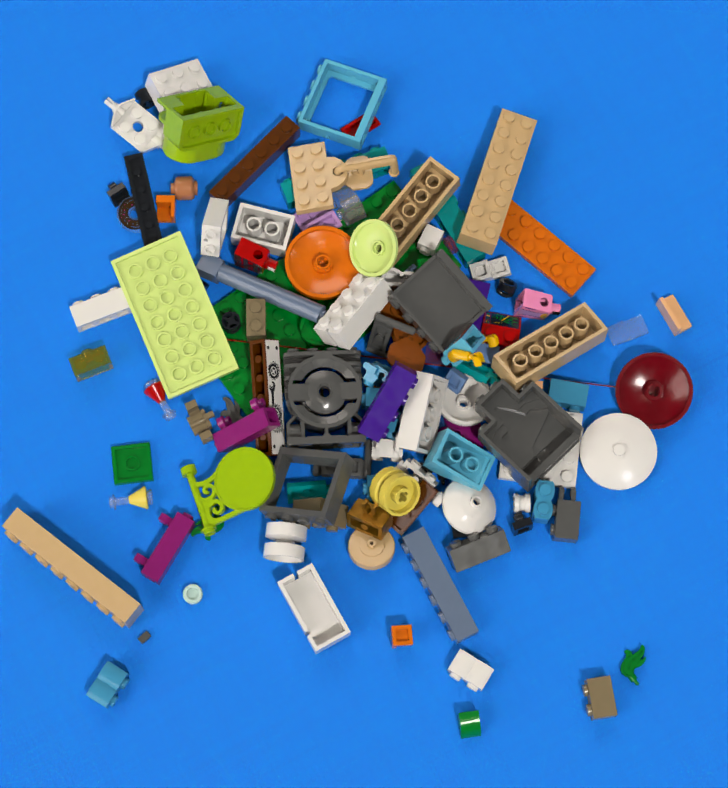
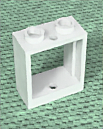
M210 197L202 223L201 255L220 256L227 232L229 200Z

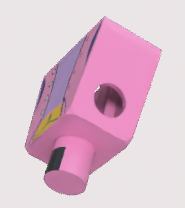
M525 288L515 299L513 316L545 320L550 314L559 315L561 304L552 303L553 296L551 294Z

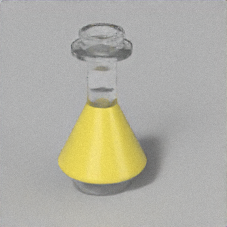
M144 486L130 496L115 498L113 494L112 497H109L110 509L114 508L116 510V506L126 504L149 509V505H153L152 489L147 490Z

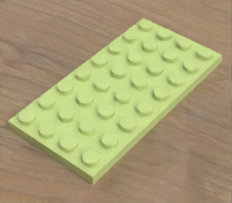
M181 231L110 261L169 400L240 369Z

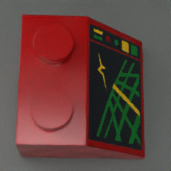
M487 311L483 316L481 333L485 334V336L497 335L499 340L498 347H500L499 351L519 341L522 317Z

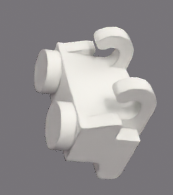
M380 439L379 443L373 440L371 459L382 461L383 457L391 458L390 461L400 462L403 456V449L395 447L396 441L391 439Z

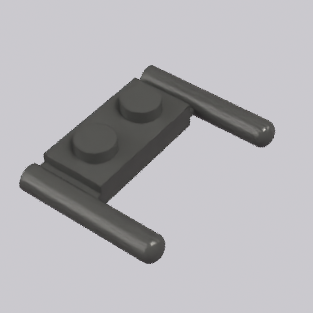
M377 313L366 351L387 358L388 351L386 349L393 328L411 335L416 333V328Z
M366 440L364 460L352 458L355 463L350 479L363 478L367 480V475H371L372 440ZM317 446L315 450H322V448ZM313 465L312 475L333 477L336 467Z

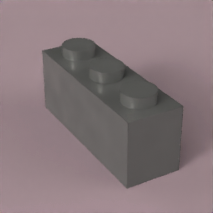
M497 525L487 527L486 531L482 533L475 532L470 534L464 540H454L449 543V546L445 547L452 568L457 573L511 551L504 529Z

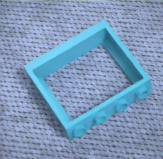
M325 59L323 65L320 64L318 67L317 79L312 81L310 95L305 97L304 108L302 111H299L296 121L300 130L361 150L388 88L387 79ZM330 78L373 91L355 136L311 122Z

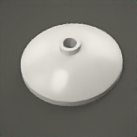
M464 374L469 379L458 395L447 388L442 415L453 424L474 426L484 421L475 411V401L480 395L483 394L485 396L489 392V385L478 382L473 377Z
M453 481L446 487L443 493V513L449 524L459 532L469 535L475 532L481 533L493 523L496 515V503L493 494L485 484L481 491H477Z

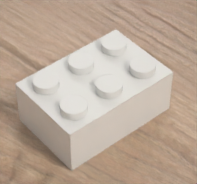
M195 59L150 73L145 87L160 113L166 111V109L157 102V98L212 87V84L199 60Z
M240 202L231 234V243L238 246L243 237L268 249L272 255L284 257L295 228V216Z

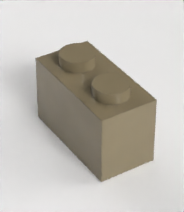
M246 299L247 342L266 339L265 299Z
M610 675L586 679L584 681L585 684L582 685L584 697L587 696L588 704H586L587 716H591V721L616 717L618 714Z

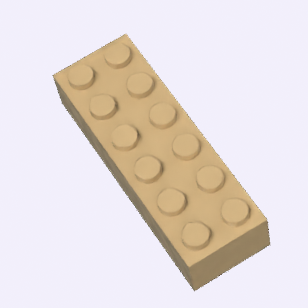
M431 156L378 219L389 224L397 236L398 255L393 267L460 186V178Z
M584 302L493 355L491 368L500 379L503 378L514 390L519 392L525 384L529 385L532 381L537 382L604 342L608 328Z

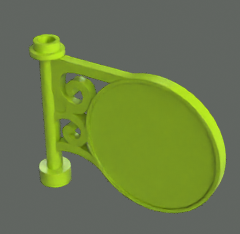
M252 447L237 448L226 454L219 462L216 471L204 481H196L194 476L197 474L195 464H189L180 469L182 477L188 479L204 526L201 532L205 537L216 533V525L263 505L271 496L276 480L275 469L270 458L262 451ZM203 487L202 492L206 495L210 494L208 488H212V494L209 497L202 498L199 488ZM218 504L220 506V509L217 510V508L213 506ZM225 505L234 510L218 518L212 516V512L216 515H222L225 512Z

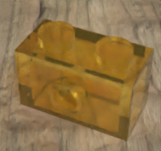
M105 345L93 350L86 349L80 355L69 358L78 382L113 369Z

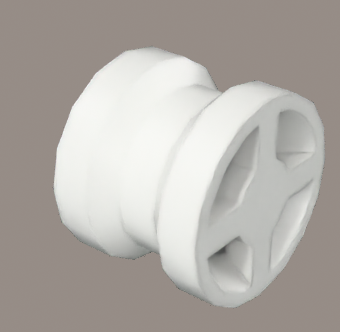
M514 493V513L519 511L530 513V493H525L524 495Z

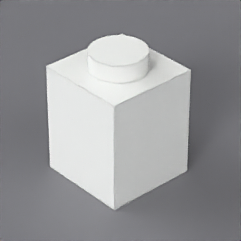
M427 224L417 243L419 252L426 256H433L443 239L444 231Z

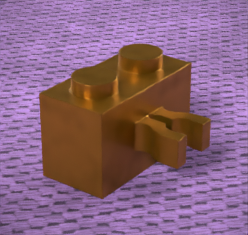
M358 498L347 513L348 527L381 541L393 525V516L379 507L378 503L372 504L366 498L365 500Z

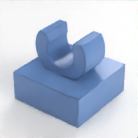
M452 367L445 379L449 380L447 388L458 395L469 378L455 367Z

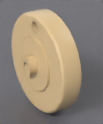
M355 530L348 541V553L353 563L365 570H378L391 562L395 553V541L389 531L381 541Z

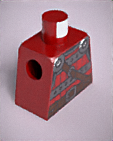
M243 237L234 253L236 266L258 274H263L265 269L275 272L279 264L278 261L270 258V251Z

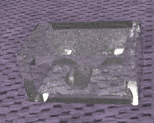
M343 186L340 190L332 192L334 209L337 208L335 212L340 221L344 220L346 226L367 217L363 204L354 190Z

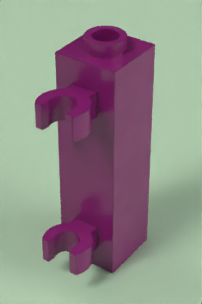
M254 398L250 400V406L254 410L252 414L233 424L230 416L217 418L216 422L221 430L212 434L217 451L231 452L281 426L276 409L265 407L266 404L263 398L259 400Z
M177 512L173 519L161 513L158 520L168 526L152 555L147 559L137 553L133 559L135 560L134 562L144 566L141 571L142 576L158 585L162 582L195 527L193 517L186 512H183V514Z

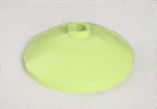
M369 219L359 224L354 230L350 239L349 253L357 271L368 277H379L386 274L393 267L398 255V240L394 230L386 222L378 219Z

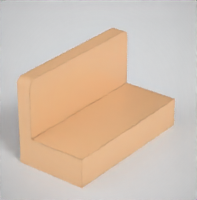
M673 294L666 298L661 297L658 299L656 306L674 336L692 327Z

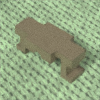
M195 399L185 403V408L190 416L187 418V421L194 435H199L203 445L213 441V435L210 431L212 425L209 421L210 418L215 417L213 411L205 413L204 409L199 410Z

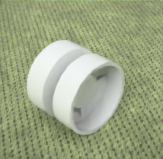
M268 522L265 537L276 542L264 544L263 558L283 563L304 562L305 547L295 543L306 542L308 528L294 522Z

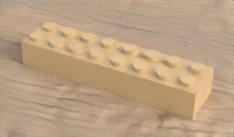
M502 108L456 243L489 255L493 254L537 120Z
M18 507L2 525L6 530L4 534L15 544L19 541V546L30 556L34 553L37 561L46 568L49 565L52 573L59 579L66 578L65 582L77 592L80 589L82 591L80 594L91 604L95 601L97 603L96 606L101 612L107 616L109 613L113 615L111 618L120 627L127 626L130 628L144 611L139 602Z

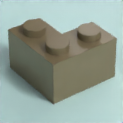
M318 497L294 500L293 508L322 511L326 499ZM341 504L334 526L323 525L322 527L314 523L304 525L296 521L293 522L306 526L308 529L312 526L314 528H326L327 532L336 533L340 529H346L348 506Z

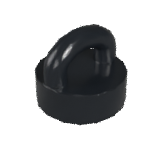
M501 278L496 291L500 296L510 298L514 295L517 284L511 279Z

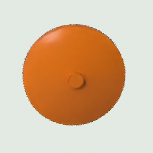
M315 226L299 233L289 244L285 255V270L292 286L304 296L316 300H330L339 297L344 289L349 288L348 285L353 277L360 273L354 267L350 258L349 244L351 237L344 231L331 226Z

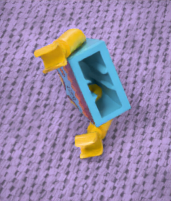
M472 324L445 349L441 361L446 366L452 364L456 367L463 361L473 360L474 366L479 367L482 365L481 362H485L481 352L475 351L481 344L487 341L489 347H497L499 344L498 337L495 334L485 336Z

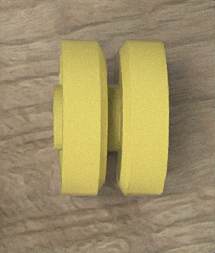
M393 466L380 470L372 479L369 488L372 501L378 503L379 507L392 516L408 514L414 509L420 497L418 481L398 467Z

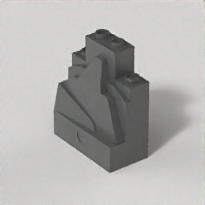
M502 378L499 382L495 381L489 387V392L485 396L482 394L475 401V411L487 422L479 428L478 440L511 471V477L527 492L582 439L584 428L534 381L529 385L525 384L518 393Z

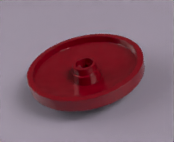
M657 352L644 353L630 360L620 371L615 387L616 400L622 413L638 418L649 429L666 428L678 422L688 411L693 397V384L687 369L674 357Z

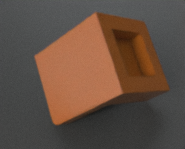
M156 195L159 223H176L177 202L175 195Z
M412 624L391 626L392 649H395L397 646L413 645Z

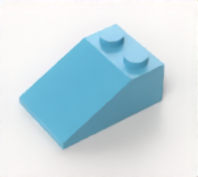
M447 428L438 432L423 466L442 477L481 491L496 457Z

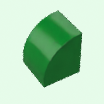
M479 711L458 713L461 739L481 736Z

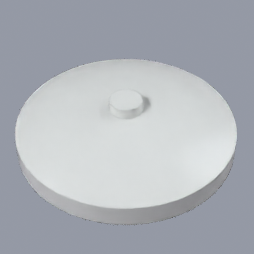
M612 413L598 418L586 429L580 442L579 457L585 473L593 482L610 490H627L641 484L650 475L657 459V445L651 430L641 420L624 413Z

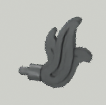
M224 397L223 400L226 402L227 410L222 411L220 416H230L232 424L244 418L240 415L239 404L234 401V406L229 398Z

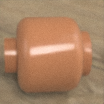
M178 176L175 178V182L171 183V194H175L176 199L179 201L193 200L198 195V183L194 181L192 176Z

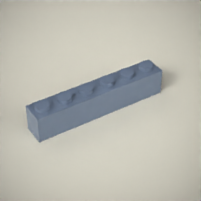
M424 526L404 536L401 547L405 554L409 553L412 559L410 564L413 570L419 572L421 576L419 581L422 587L428 589L430 593L428 598L431 604L437 606L439 610L437 615L441 623H446L449 629L447 634L450 640H455L456 644H459L478 634L479 630Z

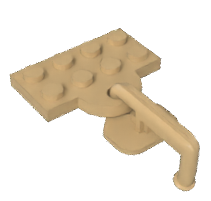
M324 141L288 148L297 215L334 209L332 192L340 190L343 186H347L354 191L371 187L374 182L372 173L374 168L390 166L388 170L389 175L392 177L399 175V166L395 155L374 158L357 156L349 158L344 163L341 159L327 157Z

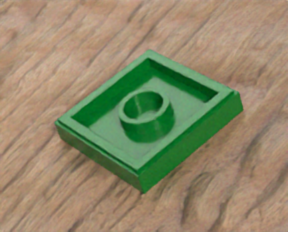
M150 442L111 447L115 486L154 481Z

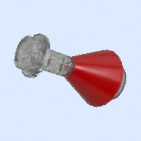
M156 378L147 382L144 385L146 388L144 394L160 405L164 412L162 418L166 421L175 418L176 410H171L166 402L165 390L161 381Z

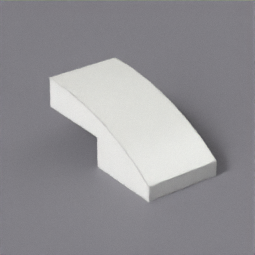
M506 256L491 261L486 259L469 265L472 278L477 281L486 282L512 275Z

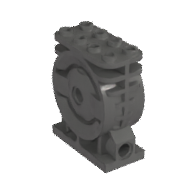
M331 347L326 348V351H318V348H309L304 352H299V349H288L287 353L283 354L285 402L292 417L286 424V447L316 449L317 446L322 449L364 447L366 436L358 432V425L362 420L357 414L362 403V364L360 359L361 351L357 350V347H352L350 350H338V348ZM317 368L334 369L342 374L345 379L350 380V382H344L336 373L323 370L311 374L304 384H293L294 381H302L310 371ZM327 389L329 396L322 397L319 394V390ZM355 400L354 403H347L344 409L336 415L329 417H321L314 415L311 412H309L304 407V405L294 404V402H305L306 406L311 411L317 414L327 415L334 413L338 409H340L344 401ZM345 426L346 435L329 434ZM305 429L323 434V436L305 437Z

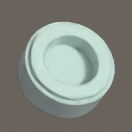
M196 584L186 586L183 590L184 600L191 605L198 604L203 598L202 589Z

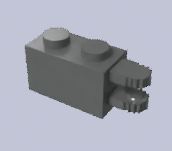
M559 486L558 500L556 504H553L552 516H554V524L551 523L550 535H553L552 541L576 543L579 535L581 502L575 501L576 488L572 487L570 490V500H563L565 489L563 486Z

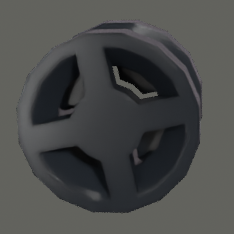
M146 87L135 93L136 100L140 102L139 105L145 110L155 106Z
M227 312L222 316V327L226 333L235 334L240 330L241 321L237 313Z

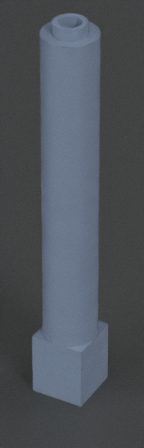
M202 255L196 265L200 277L216 284L221 282L258 299H265L266 302L315 323H318L319 319L327 312L326 306L231 267L220 258Z

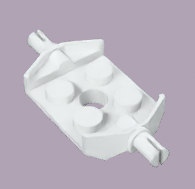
M109 97L104 101V104L110 107L113 112L110 127L143 154L156 148L162 149L164 124L139 105L135 98L120 104L115 103ZM133 124H141L143 130L141 132L134 131Z

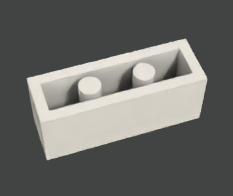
M121 287L111 288L102 295L95 294L86 301H76L69 307L79 333L132 313Z

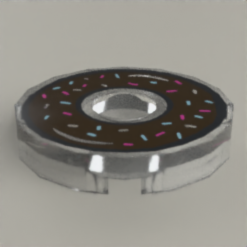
M130 196L119 204L117 218L125 230L132 233H140L141 229L138 218L131 217V213L136 210L133 196Z

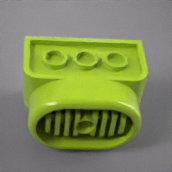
M219 85L157 98V102L166 109V111L159 113V120L164 124L162 149L165 155L174 161L192 164L217 158L223 154L226 142L234 140L240 133L244 106Z

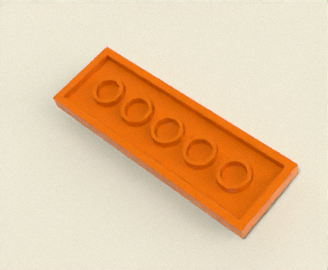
M511 199L499 239L572 298L593 275L596 269Z

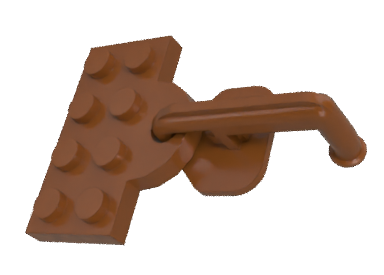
M389 301L379 313L415 328L412 323L409 324L404 320L400 309H395ZM393 328L391 336L394 343L389 346L387 354L388 363L393 367L395 361H398L415 371L421 372L426 359L422 349L427 345L428 341L425 338H421L417 333L411 335Z

